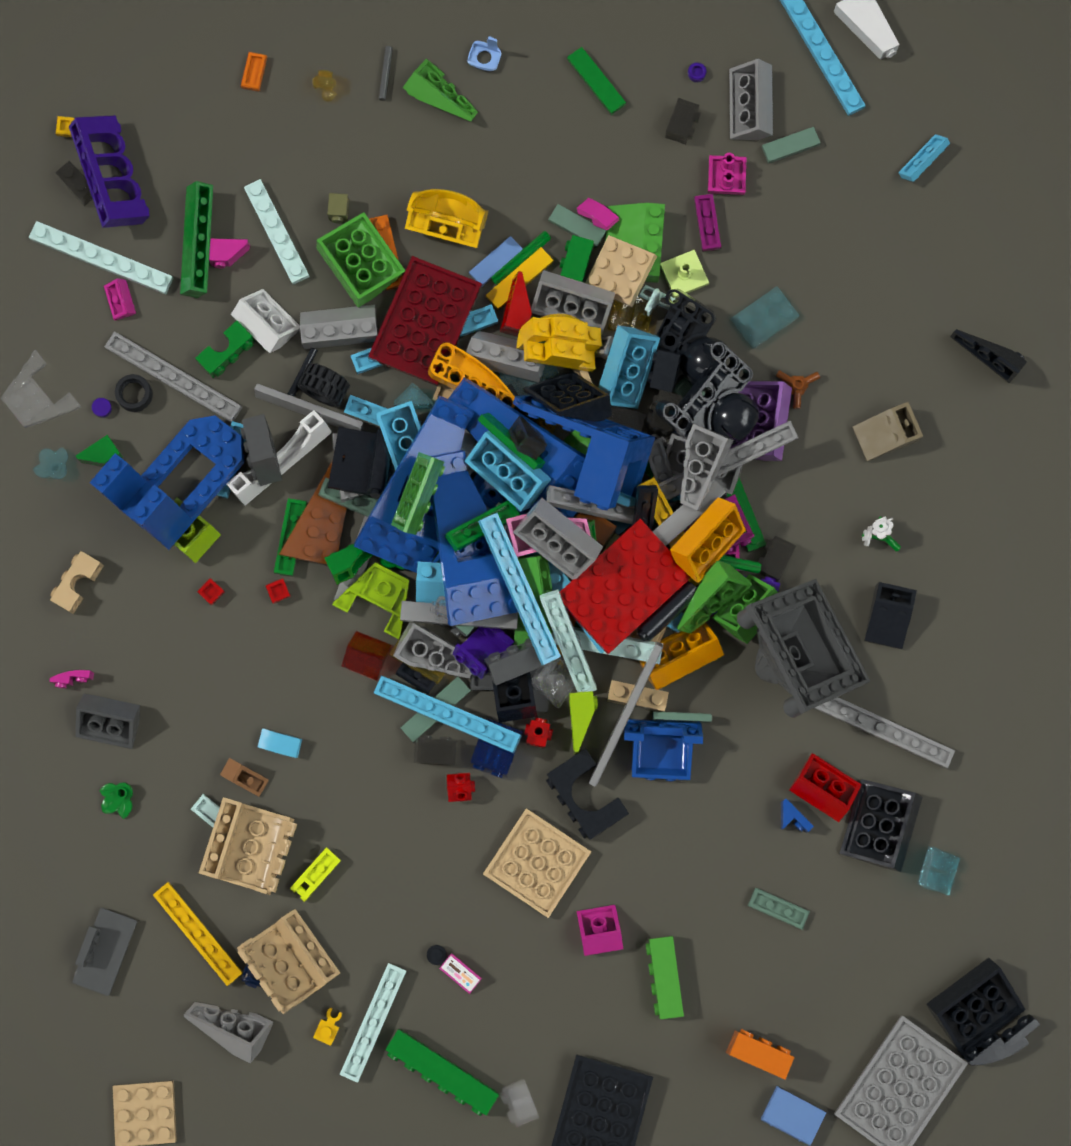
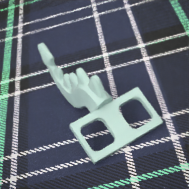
M645 285L639 297L648 300L645 307L647 316L651 315L657 305L669 310L670 306L660 301L661 298H665L666 294L658 288L654 289ZM644 290L653 292L651 297L643 293Z

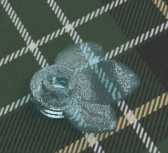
M63 447L56 452L50 449H42L39 453L40 464L33 468L34 473L41 478H64L67 474V467L65 465L68 460L67 451Z

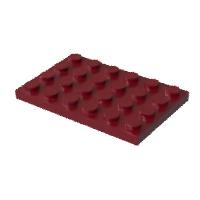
M412 256L368 359L439 386L440 382L433 380L428 374L430 364L441 344L450 343L456 346L482 283ZM447 349L441 350V354L444 357L450 356V352ZM437 366L434 368L435 372L439 373L441 368Z

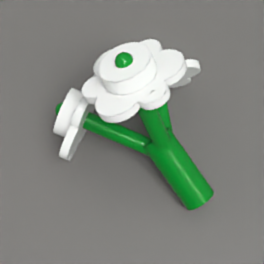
M880 516L872 526H868L867 530H864L862 534V541H865L864 546H869L870 540L875 539L885 541L895 552L899 551L901 546L890 536L892 533L891 529L894 526L891 522L893 518L887 520L886 516L883 518Z

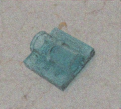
M928 846L917 884L923 888L950 895L960 858L935 847Z

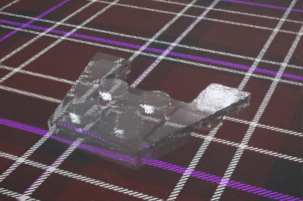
M36 350L32 352L30 359L23 365L17 378H14L1 397L25 428L81 408L70 392L53 404L35 382L32 376L47 365Z

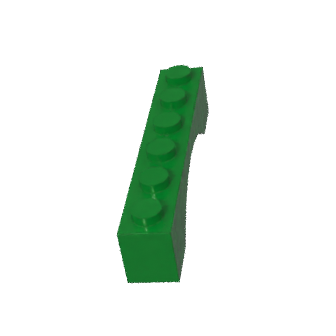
M351 544L345 549L331 553L324 559L336 585L355 577L359 568L373 555Z

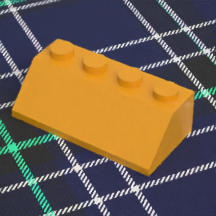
M718 497L670 549L675 563L695 582L699 583L711 566L719 561L746 531L736 504Z
M704 623L692 633L679 631L660 641V643H663L660 664H655L648 679L653 687L659 690L724 656L717 636L707 623ZM638 660L643 668L646 662Z

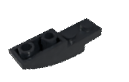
M1030 1014L1022 1016L1017 1021V1024L1012 1028L1006 1029L1001 1037L995 1033L985 1036L982 1039V1043L977 1047L969 1049L966 1053L967 1055L963 1058L973 1066L989 1064L1009 1057L1029 1044L1025 1037L1040 1024Z

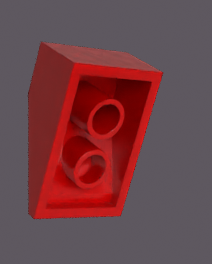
M518 271L512 279L500 329L501 333L518 337L521 327L531 319L532 314L521 271Z

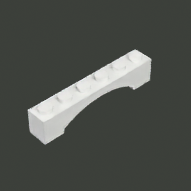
M314 410L300 421V426L295 434L276 453L281 475L332 433L325 421ZM251 470L238 473L226 483L245 506L270 485L260 486L258 479L254 480Z

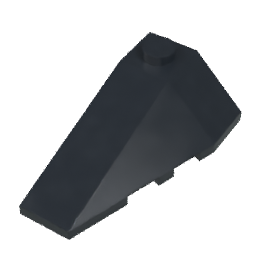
M958 329L950 336L1008 383L1016 377L1027 363L1024 360V356L1019 352H1014L1011 349Z

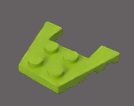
M375 562L333 602L332 606L348 613L355 598L358 596L392 614L383 632L399 640L403 621H400L402 601H406L409 580Z

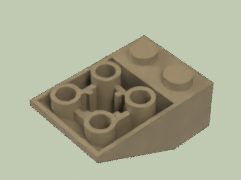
M909 402L888 409L852 427L866 461L917 443L923 437Z

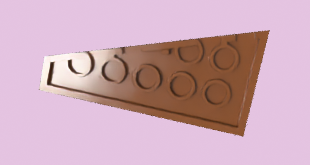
M332 462L278 555L327 566L324 558L333 552H338L346 508L318 496L325 478H330Z

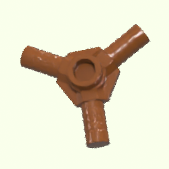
M780 370L776 374L777 378L786 382L792 388L791 394L794 395L793 409H801V395L808 388V384L820 379L818 372L805 378L804 376L790 377Z

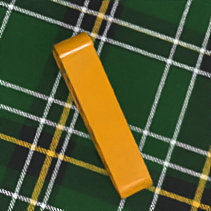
M450 343L440 345L428 369V374L433 380L455 390L465 377L486 391H491L501 401L503 399L509 400L511 403L510 407H515L513 404L514 395L487 366ZM447 349L450 352V356L444 357L441 354V350ZM437 366L441 368L439 373H436L434 369ZM456 374L459 377V382H453L450 375Z

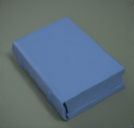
M776 1086L763 1112L761 1121L810 1146L826 1112Z

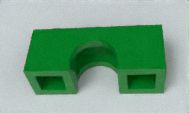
M235 321L223 332L229 341V346L225 351L216 352L208 346L195 357L198 364L212 378L222 375L230 363H235L243 351L246 352L253 346V336L238 321Z

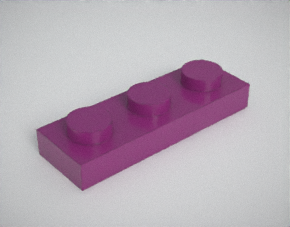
M713 194L694 196L702 252L721 249Z

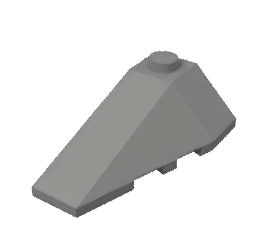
M696 424L692 425L685 443L686 454L680 503L697 511L699 510L729 452L733 439Z
M416 622L408 624L393 654L394 657L413 667L444 672L465 678H470L472 675L469 668L463 663H459L454 655H452L455 649L454 645Z
M194 1002L184 1014L188 1021L223 1048L248 1063H251L262 1050L273 1025V1021L256 1013L249 1012V1015L238 1013V1010L235 1009L226 1011L221 1010L218 1006Z

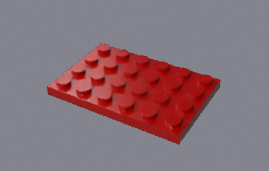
M640 518L597 557L577 579H573L563 588L560 594L568 612L608 655L691 577L675 563L670 550Z

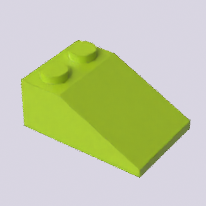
M178 497L174 500L178 506L183 503ZM199 515L174 545L196 563L221 534Z
M593 691L569 693L574 755L579 753L594 711L598 707L597 696H593Z

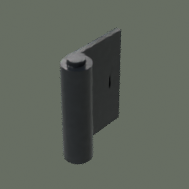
M344 427L338 428L328 488L368 495L375 499L380 498L388 484L392 460L381 428L377 430V433Z
M687 581L636 628L638 630L637 635L643 641H651L688 607L697 590L696 586Z

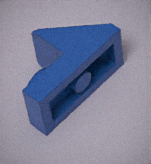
M786 798L781 802V830L792 820L795 821L794 826L800 832L805 831L807 833L814 827Z

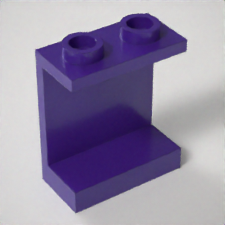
M478 627L462 645L458 643L455 646L452 655H454L459 663H463L469 668L473 675L482 679L489 673L484 659L488 658L492 653L505 651L509 646L514 645L515 641L501 629Z

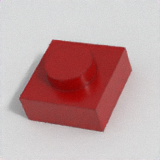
M211 578L197 591L210 605H213L225 593Z
M283 578L265 585L273 604L291 597Z

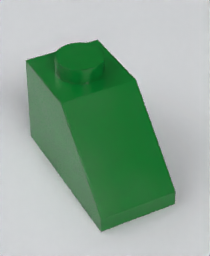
M106 435L77 454L76 458L81 463L103 467L115 453L121 458L123 456L112 439Z

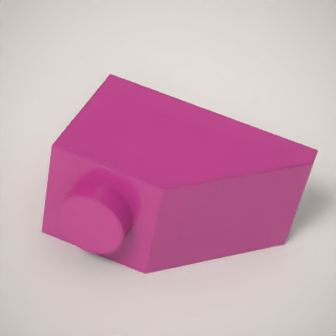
M210 239L209 261L211 265L218 269L233 265L250 249L248 239Z

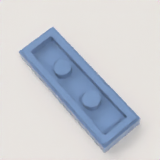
M510 236L476 265L469 274L475 281L482 283L481 287H483L497 271L523 249Z

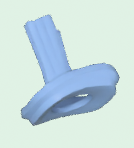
M489 36L487 43L475 41L469 52L468 64L486 71L496 70L501 58V50L497 46V39ZM482 51L489 52L491 54L490 62L486 64L480 63L477 60L478 54Z

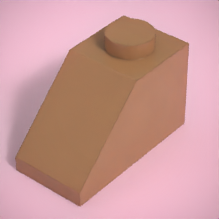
M229 758L220 773L222 777L260 797L269 781L267 778Z

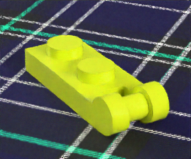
M326 847L291 886L290 890L294 893L297 892L301 896L300 899L305 902L341 860ZM304 882L310 886L307 890L301 886Z

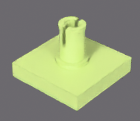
M695 250L660 264L670 290L680 289L685 293H690L709 285ZM672 293L674 298L679 297L678 293Z

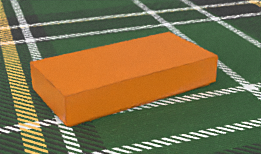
M253 52L248 53L241 82L242 89L260 91L267 55Z

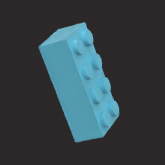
M486 431L464 461L520 511L531 508L551 481V478L540 468L533 470L490 431Z

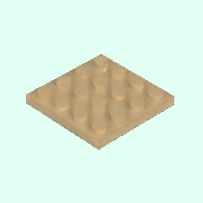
M526 808L483 875L549 918L591 851Z

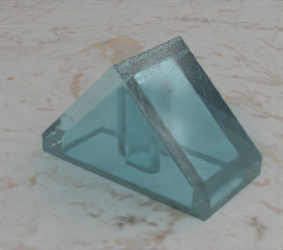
M414 383L394 401V407L412 401L414 409H432L433 407L432 400Z

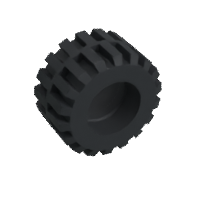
M308 363L297 383L298 387L306 395L331 407H339L350 387L347 380L340 374L315 363Z

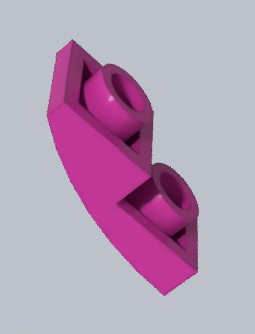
M588 198L577 207L578 214L592 219L593 225L599 228L609 230L619 221V217L593 199Z
M90 670L68 671L51 677L49 682L55 684L57 688L66 689L67 685L73 686L74 678L75 682L81 683L93 680L94 672Z

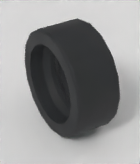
M135 374L126 375L121 378L116 384L114 391L115 398L121 407L130 412H138L147 408L153 396L152 388L146 379ZM130 383H139L145 391L143 399L135 404L128 403L123 398V390Z

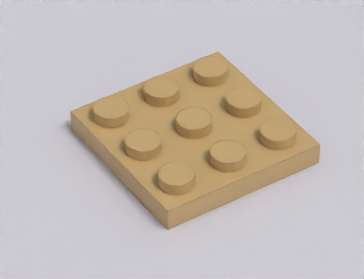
M608 235L585 283L615 292L614 300L633 307L657 256Z
M174 1081L113 1086L115 1146H139L177 1142Z

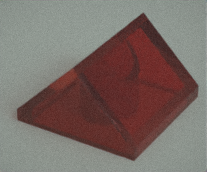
M356 631L347 645L341 667L377 681L392 645Z

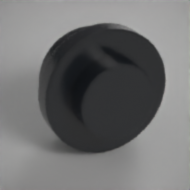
M433 945L427 951V959L433 965L442 964L446 959V951L440 945Z

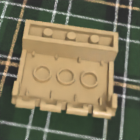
M223 797L199 874L271 895V892L276 893L280 880L276 876L277 874H282L286 861L282 857L283 855H288L292 842L288 838L289 836H294L297 824L294 823L293 818Z
M296 909L280 918L274 925L254 938L248 939L237 947L238 954L244 963H248L249 970L256 980L259 979V984L267 996H271L272 1003L282 1014L294 1008L340 974Z

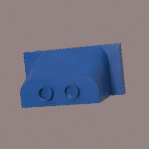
M629 719L624 728V740L633 741L632 777L645 778L647 780H656L657 778L667 781H675L676 779L690 780L693 744H703L701 723Z

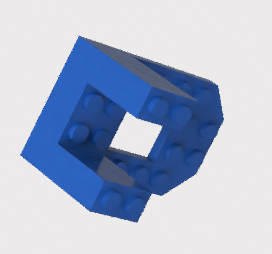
M530 395L515 396L513 404L520 410L527 412L529 417L535 419L541 417L546 419L545 422L548 424H560L564 430L571 432L576 430L580 432L581 436L591 438L574 496L580 498L579 501L587 504L592 502L597 504V508L608 510L616 507L620 492L636 498L637 486L642 482L655 436L608 419L594 422L559 416Z
M215 415L191 419L142 475L137 473L115 453L89 483L126 516L170 550L244 464V439ZM194 447L216 465L185 501L178 506L158 487Z

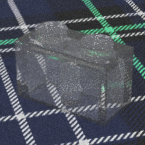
M524 1078L502 1087L503 1092L500 1093L504 1105L508 1103L510 1112L507 1113L511 1124L515 1123L518 1127L539 1118Z

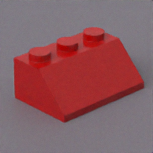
M812 753L795 778L789 791L837 822H840L849 811L862 784Z

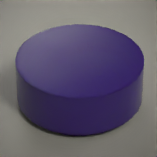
M698 62L691 64L688 69L689 79L693 82L703 81L706 77V67Z
M98 398L92 403V411L96 416L104 418L111 413L112 406L107 399Z

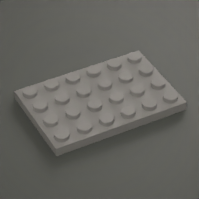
M901 1015L834 1112V1115L876 1146H913L968 1063Z

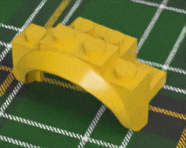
M442 189L415 191L412 193L408 203L407 211L409 212L405 229L478 248L489 210L483 209L468 196L454 191Z
M551 314L541 318L532 317L521 327L517 338V349H524V361L590 372L596 369L595 351L602 346L601 328L590 327L587 322H583L568 314Z

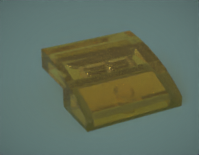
M638 296L633 307L614 300L608 330L616 332L619 325L636 328L648 333L652 313L650 316H647V311H645L648 300Z

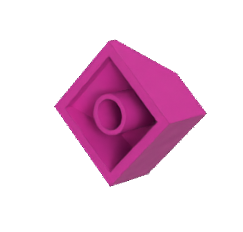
M615 905L577 911L584 956L623 949L621 929Z

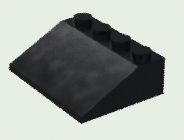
M574 371L523 387L525 393L559 416L600 422L612 416L610 395Z
M861 779L860 784L862 785L856 795L839 854L901 872L923 797L915 792Z
M990 958L980 963L926 1004L938 1024L962 1056H965L972 1047H977L982 1043V1039L985 1036L996 1033L1026 1010L1002 969Z

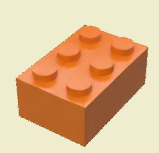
M743 1029L740 1032L734 1031L726 1051L727 1054L786 1080L795 1058L790 1055V1050L779 1045L777 1048L772 1047V1042L761 1037L756 1040L753 1038L754 1034Z

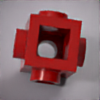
M536 718L535 721L531 720L530 724H526L524 735L528 736L527 745L545 748L547 740L551 741L553 729H550V724L547 723L546 719ZM536 730H541V731H542V734H541V735H537V734L535 733V731H536Z
M470 773L447 774L448 802L472 800V792H475V780L471 781Z

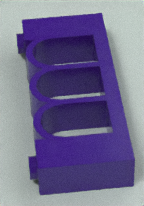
M116 115L75 117L69 125V129L102 228L143 224L150 216L149 208L146 206L145 200L140 199L141 189L138 183L130 178L133 174V165L126 156L122 155L125 151V141L119 135L121 133V125L118 123ZM91 142H105L113 148L115 153L95 154ZM99 166H115L121 171L122 177L103 178ZM107 189H122L129 195L130 200L111 202Z

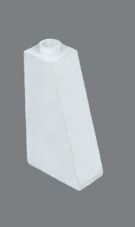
M843 0L836 3L835 14L880 60L885 57L891 58L897 53L900 44L876 0Z

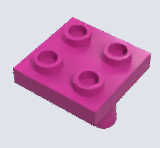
M730 152L724 156L709 155L708 193L745 195L746 157L734 156Z

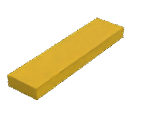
M540 247L487 293L486 298L499 310L507 303L512 279L518 271L523 273L525 286H527L543 270L550 266L554 260Z

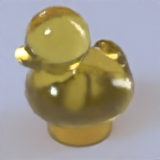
M318 70V75L312 80L314 89H325L322 92V98L324 101L330 102L337 95L332 91L336 86V81L332 77L333 72Z

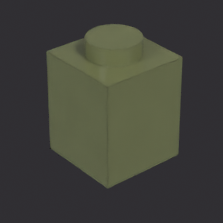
M329 193L327 214L329 221L338 224L343 223V221L348 222V194Z

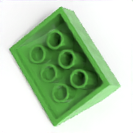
M637 203L608 206V209L619 217V221L609 230H606V239L610 235L655 254L657 258L645 282L658 283L665 204Z
M364 212L317 239V250L358 308L374 299L405 273V269Z
M420 452L418 453L392 520V526L405 533L414 535L421 531L424 523L422 520L423 516L430 509L431 503L429 501L431 495L436 493L438 477L442 476L445 466H443L444 461Z

